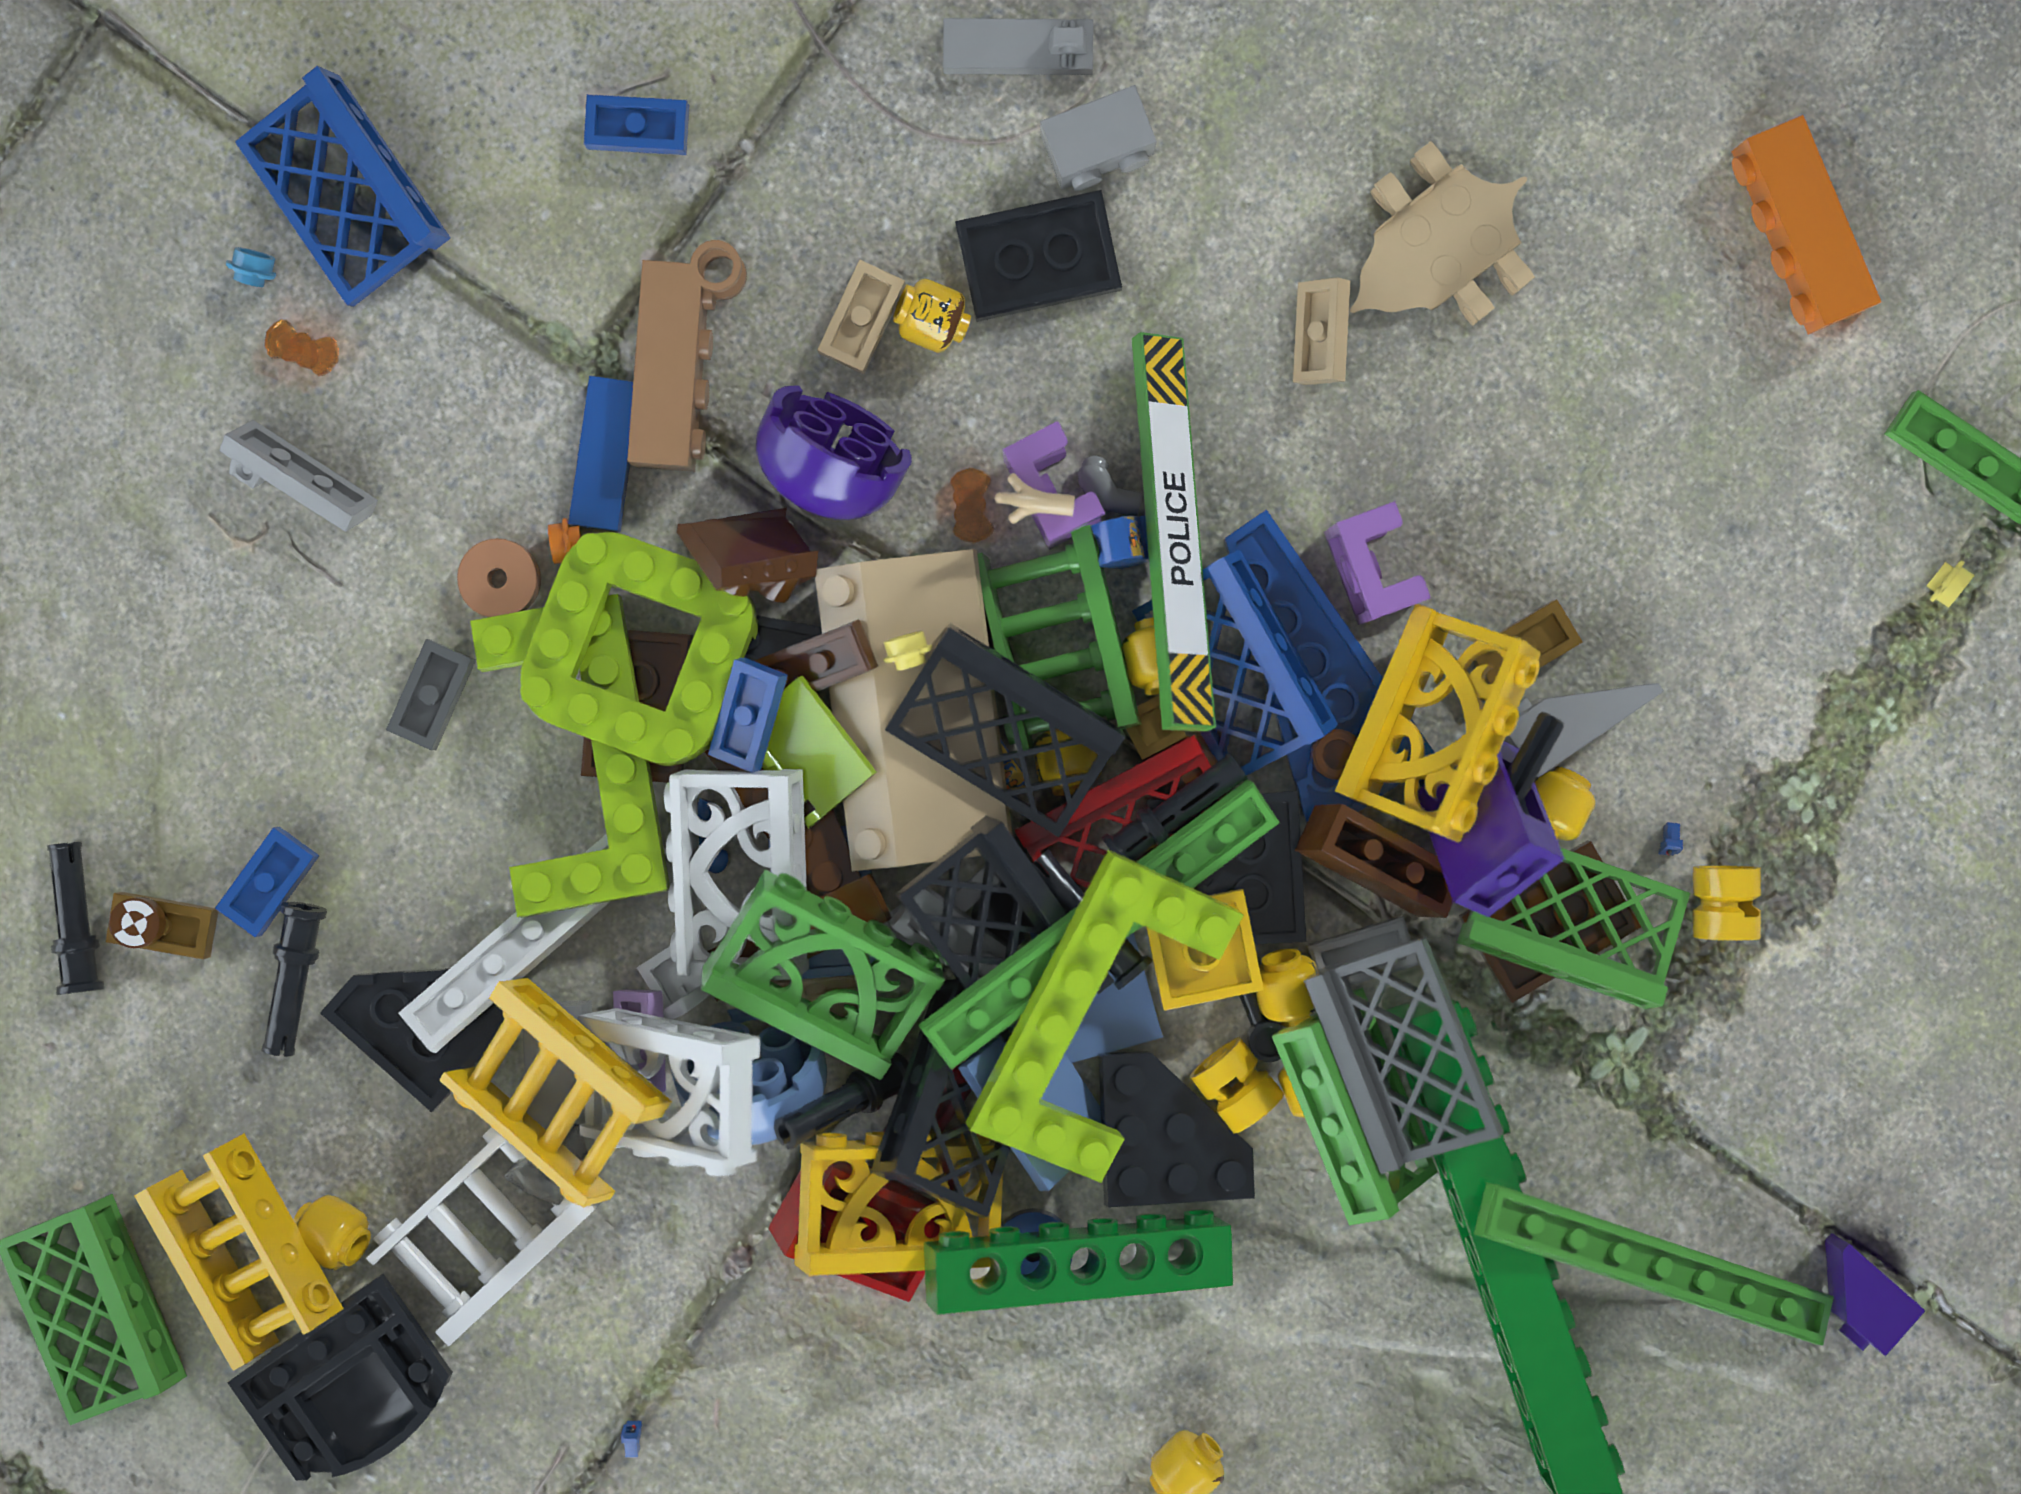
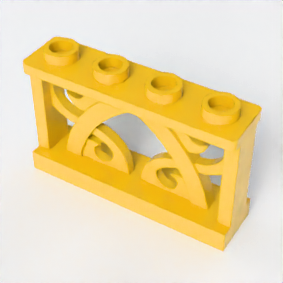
M1415 604L1335 792L1367 807L1459 843L1463 834L1471 829L1476 820L1478 811L1476 804L1484 786L1493 779L1497 771V755L1505 737L1509 736L1516 727L1519 718L1518 707L1525 690L1533 685L1538 676L1540 651L1525 640L1439 613L1432 608L1420 604ZM1448 633L1474 642L1461 654L1459 659L1443 647ZM1487 652H1498L1504 659L1493 684H1487L1485 681L1487 672L1494 668L1492 665H1480L1470 674L1467 671L1477 657ZM1430 674L1433 675V682L1436 684L1440 682L1444 674L1446 675L1444 680L1434 690L1428 693L1423 692ZM1455 689L1463 709L1466 733L1446 748L1424 757L1422 735L1415 724L1411 722L1416 707H1427L1440 702ZM1403 737H1409L1410 761H1407L1408 750L1404 749L1401 753L1396 754ZM1425 779V788L1429 795L1437 799L1436 790L1439 785L1443 783L1449 784L1439 810L1428 812L1422 808L1418 799L1419 780ZM1405 782L1404 799L1406 806L1379 796L1383 783Z
M884 1132L865 1133V1140L847 1141L846 1134L820 1133L816 1134V1141L800 1144L802 1159L798 1244H795L794 1265L809 1276L925 1270L924 1242L939 1240L940 1233L948 1231L969 1232L970 1237H972L970 1224L964 1210L936 1198L938 1203L925 1207L912 1219L906 1231L905 1240H896L894 1230L887 1218L875 1209L866 1206L873 1196L890 1181L871 1173V1169L869 1170L868 1164L865 1159L876 1158ZM961 1133L960 1138H951L945 1141L953 1166L960 1159L972 1158L963 1133ZM976 1133L983 1153L994 1148L995 1140ZM934 1147L923 1152L921 1158L937 1157ZM920 1158L915 1174L931 1180L941 1175L943 1170L939 1161L936 1169H934ZM837 1161H845L852 1166V1174L848 1179L840 1180L834 1176L839 1188L849 1193L844 1201L830 1197L822 1184L825 1170ZM967 1171L964 1175L958 1177L961 1187L968 1182L970 1172ZM1003 1173L988 1218H978V1237L989 1236V1229L1001 1227ZM979 1180L974 1189L964 1195L976 1201L982 1185L981 1180ZM947 1181L940 1184L949 1189ZM821 1204L829 1209L838 1211L826 1243H820ZM944 1213L946 1219L933 1221L940 1226L938 1236L927 1238L924 1233L925 1224L935 1216ZM859 1216L869 1218L877 1224V1233L873 1239L869 1241L861 1239V1231L868 1225L857 1222ZM990 1257L978 1259L972 1265V1268L990 1267Z

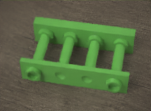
M1091 525L1083 526L1071 532L1073 543L1065 545V551L995 569L991 568L990 559L986 555L978 553L983 601L995 651L1014 662L1008 637L1083 619L1084 623L1092 621L1097 641L1089 642V648L1019 666L1042 680L1093 667L1096 672L1104 670L1109 690L1101 691V697L1079 703L1101 717L1106 716L1108 721L1116 719L1118 727L1122 730L1142 725L1133 686L1130 683L1122 653V641L1104 567H1100L1098 562L1100 556L1098 542L1091 531ZM1071 570L1072 574L1081 573L1085 592L1078 593V599L1003 618L997 593L998 588ZM1012 701L1015 714L1026 712L1025 708ZM1038 716L1017 721L1023 749L1033 747L1032 734L1050 730L1049 724ZM1011 723L1004 724L1009 744H1016Z

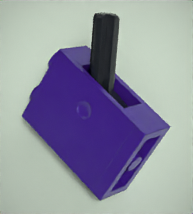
M1546 712L1538 714L1520 749L1503 741L1497 755V771L1493 779L1484 786L1476 804L1478 808L1476 820L1471 829L1463 834L1459 843L1429 831L1454 903L1489 917L1565 859L1534 783L1564 728V723L1560 719ZM1443 783L1439 785L1436 790L1437 799L1429 795L1425 785L1418 790V799L1422 808L1428 812L1439 810L1449 784Z

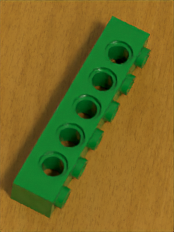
M1195 1209L1185 1211L1184 1218L1166 1220V1216L1163 1214H1141L1136 1216V1223L1118 1224V1220L1113 1218H1095L1087 1221L1088 1227L1069 1229V1224L1049 1222L1040 1224L1038 1226L1039 1231L1020 1233V1229L1017 1227L989 1229V1236L970 1237V1233L965 1231L943 1232L939 1234V1240L924 1242L926 1304L937 1315L1233 1286L1231 1225L1214 1216V1212L1211 1210ZM1183 1239L1184 1248L1181 1255L1169 1261L1168 1251L1170 1246L1175 1241ZM1135 1243L1136 1254L1133 1260L1128 1264L1120 1265L1122 1250L1127 1245ZM1081 1248H1087L1088 1259L1086 1263L1079 1269L1071 1270L1070 1262L1073 1254ZM1039 1252L1040 1261L1037 1268L1029 1274H1021L1023 1259L1031 1253ZM982 1257H990L991 1264L987 1274L979 1279H971L970 1272L975 1261Z

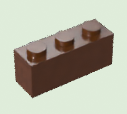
M1344 804L1314 806L1295 851L1417 917H1448L1454 902L1436 855Z

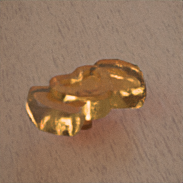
M287 319L275 322L266 331L265 348L271 359H283L289 363H297L300 367L311 370L317 376H324L330 373L339 362V347L337 341L332 336L314 339L309 334L297 333Z
M968 467L956 472L950 479V486L954 491L953 500L956 503L954 511L956 522L952 532L958 539L973 544L987 539L994 531L993 524L984 515L987 503L983 497L992 479L983 470Z

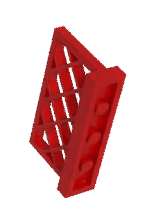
M1194 734L1089 790L1059 837L1033 821L1019 827L1015 832L1023 847L1027 848L1033 862L1042 855L1041 850L1058 841L1078 847L1070 876L1078 885L1088 888L1091 881L1076 877L1084 850L1104 856L1108 851L1107 849L1086 843L1092 823L1104 818L1123 824L1122 828H1124L1133 821L1130 819L1137 799L1148 794L1166 800L1176 793L1182 775L1199 766L1202 772H1205L1211 765ZM1173 781L1170 794L1156 791V789ZM1224 794L1222 797H1220V798L1217 799V800L1219 801V800L1222 799L1224 796H1226V794ZM1066 803L1045 815L1056 821ZM1129 804L1125 818L1111 814ZM1084 828L1081 841L1067 837Z

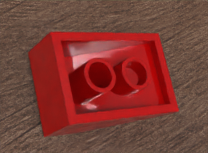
M837 1161L825 1170L822 1184L830 1197L844 1201L849 1194L839 1188L834 1176L840 1180L848 1179L852 1174L850 1163ZM801 1170L768 1227L784 1256L795 1259V1244H798ZM890 1180L873 1196L866 1206L875 1209L887 1218L894 1230L896 1240H905L906 1231L912 1219L922 1209L936 1202L896 1180ZM822 1204L820 1243H826L838 1211L829 1209ZM944 1213L935 1216L925 1224L924 1233L927 1238L938 1236L940 1226L933 1221L946 1219ZM859 1216L857 1222L868 1225L862 1229L861 1239L869 1241L877 1233V1224L869 1218ZM925 1270L837 1274V1276L910 1302L925 1276Z

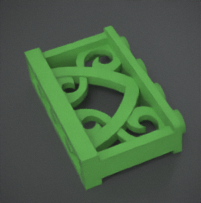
M764 870L758 884L716 951H712L702 967L701 990L881 1080L891 1066V1058L936 990L940 989L945 980L938 955L927 946L920 943H914L912 946L896 938L894 932L883 923L876 920H870L867 923L852 915L850 909L839 900L832 897L821 899L806 891V887L789 874L780 873L777 876L768 870ZM778 907L794 915L796 921L792 925L784 926L779 923L776 917L775 933L780 940L771 942L762 932L759 922L764 912ZM813 925L818 929L810 930V926ZM750 934L752 940L761 950L753 954L741 965H738L732 960ZM842 949L853 968L858 991L851 989L832 990L820 995L813 1002L803 998L802 975L797 964L791 958L814 951ZM867 954H869V955H871V956H873V957H875V958H877V959H875L872 963H870V960H869V957H868ZM778 964L784 968L791 978V982L786 987L770 981L775 976L782 977V972L775 967ZM892 968H896L914 979L912 989L904 996L893 999L876 996V990L889 992L901 985L900 980L890 981L885 977L887 971ZM836 1003L858 1004V1009L844 1004L848 1012L845 1017L829 1011L831 1006ZM876 1009L896 1012L881 1036L873 1033Z

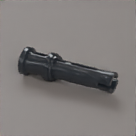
M1227 753L1223 759L1187 783L1153 810H1150L1149 807L1141 808L1136 812L1137 818L1113 836L1107 833L1101 838L1110 851L1137 862L1154 848L1165 842L1170 837L1169 834L1248 778L1232 755Z
M82 842L47 845L58 940H53V945H51L52 953L58 956L61 985L56 987V995L104 989V981L98 980L95 950L100 947L99 940H96V935H90L81 854Z
M1048 849L1032 865L1068 914L1080 904L1085 893ZM1127 938L1124 940L1109 968V972L1115 978L1114 985L1118 990L1130 983L1153 961L1148 955L1142 956Z
M301 902L281 903L280 912L284 914L280 942L273 946L274 958L279 962L265 1040L261 1050L266 1054L280 1056V1050L284 1051L283 1055L285 1057L295 1055V1042L309 965L315 964V961L319 959L320 951L315 946L320 920L325 919L327 915V909Z
M895 1052L891 1058V1066L881 1080L860 1069L853 1071L846 1080V1083L841 1087L824 1094L793 1112L777 1118L774 1121V1132L782 1146L786 1144L787 1149H793L807 1139L822 1133L859 1112L874 1113L879 1110L883 1105V1101L898 1095L908 1061L901 1054Z

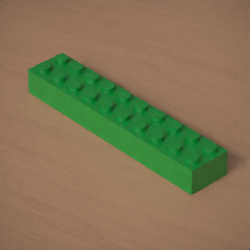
M1451 998L1487 1089V1086L1494 1084V1080L1484 1055H1477L1471 1041L1472 1037L1478 1035L1474 1019L1467 1006L1461 1008L1460 1003ZM1412 1001L1386 1010L1404 1019ZM1420 1002L1412 1024L1438 1036L1444 1023L1439 1010ZM1388 1023L1393 1040L1395 1041L1400 1029ZM1407 1033L1398 1054L1424 1068L1433 1046ZM1447 1033L1445 1041L1452 1044L1450 1037ZM1440 1050L1431 1072L1457 1085L1463 1070L1458 1059ZM1404 1070L1411 1093H1413L1419 1078ZM1426 1082L1417 1103L1443 1116L1452 1095ZM1466 1083L1464 1089L1471 1092L1468 1083ZM1459 1099L1450 1121L1469 1131L1485 1127L1478 1109ZM1491 1099L1503 1129V1134L1498 1138L1433 1155V1159L1541 1480L1551 1494H1624L1618 1476L1625 1474L1621 1457L1616 1446L1613 1443L1608 1444L1602 1431V1427L1609 1425L1605 1409L1598 1395L1592 1396L1585 1380L1592 1377L1590 1364L1582 1347L1576 1348L1569 1333V1330L1576 1328L1570 1306L1565 1298H1559L1552 1282L1560 1279L1555 1261L1474 1234L1486 1183L1497 1184L1523 1193L1520 1184L1527 1182L1518 1154L1516 1152L1510 1153L1503 1136L1510 1133L1505 1112L1500 1104L1494 1105ZM1420 1117L1427 1141L1432 1142L1438 1126ZM1445 1131L1442 1138L1453 1136V1134Z

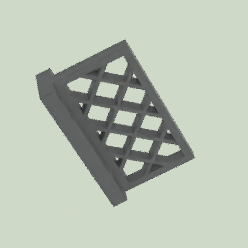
M1426 936L1342 964L1338 962L1320 968L1304 980L1380 1174L1398 1170L1404 1163L1498 1138L1503 1134V1129ZM1413 953L1417 954L1424 972L1418 988L1392 975L1399 958ZM1388 962L1385 971L1376 967V965ZM1363 971L1380 980L1371 1002L1354 994L1347 977L1348 974ZM1428 984L1431 989L1432 995L1425 992ZM1387 985L1414 997L1404 1019L1379 1007ZM1420 1002L1439 1010L1444 1023L1438 1036L1412 1024ZM1361 1010L1367 1012L1364 1018ZM1374 1016L1400 1029L1391 1050L1373 1042L1368 1029ZM1407 1033L1433 1046L1424 1068L1398 1055ZM1447 1033L1450 1037L1452 1044L1445 1041ZM1440 1050L1459 1060L1463 1073L1457 1085L1431 1072ZM1380 1058L1386 1061L1384 1066H1382ZM1393 1065L1419 1078L1410 1099L1391 1089L1387 1077ZM1426 1082L1452 1095L1443 1116L1417 1103ZM1466 1083H1468L1471 1092L1464 1089ZM1459 1099L1478 1109L1485 1127L1469 1131L1450 1121ZM1399 1106L1405 1109L1403 1115L1401 1114ZM1412 1113L1438 1126L1432 1142L1414 1146L1406 1126ZM1445 1131L1453 1134V1136L1442 1138Z

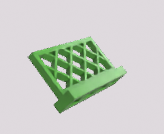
M1561 848L1565 858L1561 862L1570 864L1580 884L1557 894L1546 873L1539 880L1549 898L1548 900L1526 910L1518 894L1511 900L1518 913L1517 915L1505 921H1500L1470 910L1467 922L1462 924L1457 940L1458 944L1647 1010L1663 1007L1668 987L1664 986V982L1690 893ZM1584 870L1596 873L1598 875L1588 879ZM1606 877L1618 881L1627 901L1605 911L1592 886L1593 883ZM1632 886L1645 892L1636 896ZM1583 889L1597 916L1574 926L1561 899ZM1653 894L1673 900L1668 920L1654 928L1640 903L1641 900ZM1552 904L1566 931L1548 938L1538 933L1530 915ZM1631 906L1644 933L1622 943L1608 916ZM1521 919L1525 929L1511 924ZM1600 921L1613 948L1599 955L1588 952L1578 934V931ZM1664 930L1662 940L1660 941L1656 933ZM1569 936L1573 946L1559 941ZM1647 938L1657 956L1652 974L1635 968L1626 948ZM1617 954L1621 963L1608 959V957Z
M1363 988L1353 990L1354 994L1368 1001ZM1361 1010L1363 1018L1365 1017L1367 1012ZM1315 1013L1300 1024L1284 1028L1272 1035L1273 1041L1349 1226L1390 1219L1400 1211L1397 1204L1434 1176L1438 1170L1432 1156L1415 1160L1417 1169L1414 1172L1405 1168L1404 1163L1400 1169L1389 1172L1388 1180L1385 1173L1380 1174L1319 1017ZM1374 1016L1368 1029L1373 1042L1388 1049ZM1380 1058L1382 1066H1384L1386 1061ZM1393 1065L1387 1077L1391 1089L1407 1097L1396 1067ZM1399 1106L1401 1114L1403 1115L1405 1109ZM1412 1113L1406 1125L1414 1146L1425 1144L1426 1141L1416 1116Z
M113 1194L0 1239V1256L69 1425L76 1424L141 1398L145 1400L161 1394L187 1377ZM70 1222L80 1243L77 1252L57 1243L63 1226ZM49 1231L47 1238L40 1235ZM25 1241L42 1249L36 1269L23 1263L16 1244ZM53 1255L72 1264L66 1284L46 1274ZM83 1270L93 1274L99 1289L96 1298L76 1289ZM41 1287L61 1296L55 1314L42 1309L38 1300ZM71 1301L91 1310L85 1330L65 1320ZM101 1316L112 1321L118 1336L115 1344L95 1335ZM60 1332L80 1342L74 1360L61 1355L56 1344ZM90 1347L110 1357L104 1375L83 1366ZM120 1362L131 1367L138 1384L137 1388L130 1389L114 1381ZM79 1378L99 1388L94 1403L84 1408L75 1390ZM109 1393L114 1395L113 1397L107 1399Z

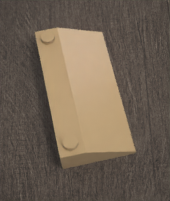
M977 549L865 561L817 569L815 580L822 633L859 619L879 666L871 671L829 686L833 716L877 772L843 800L852 871L936 862L973 833L971 827L986 815L1002 821L1012 835L1009 806L885 731L889 721L926 663L897 670L895 662L886 663L883 660L887 656L884 641L923 630L927 644L933 645L931 651L924 653L927 661L947 627L952 623L989 646ZM941 658L931 674L936 695L965 689L961 669L946 659ZM968 674L971 687L984 684ZM927 682L916 700L930 697ZM994 689L973 694L979 722L998 718ZM967 696L938 702L944 730L974 724ZM932 704L910 708L900 724L917 736L938 732ZM999 725L981 729L987 756L1002 754ZM975 731L946 737L950 756L960 763L982 758ZM940 739L928 741V743L943 751ZM1003 761L990 764L993 782L1006 790ZM984 766L971 768L986 778ZM974 849L964 858L981 855L977 849Z

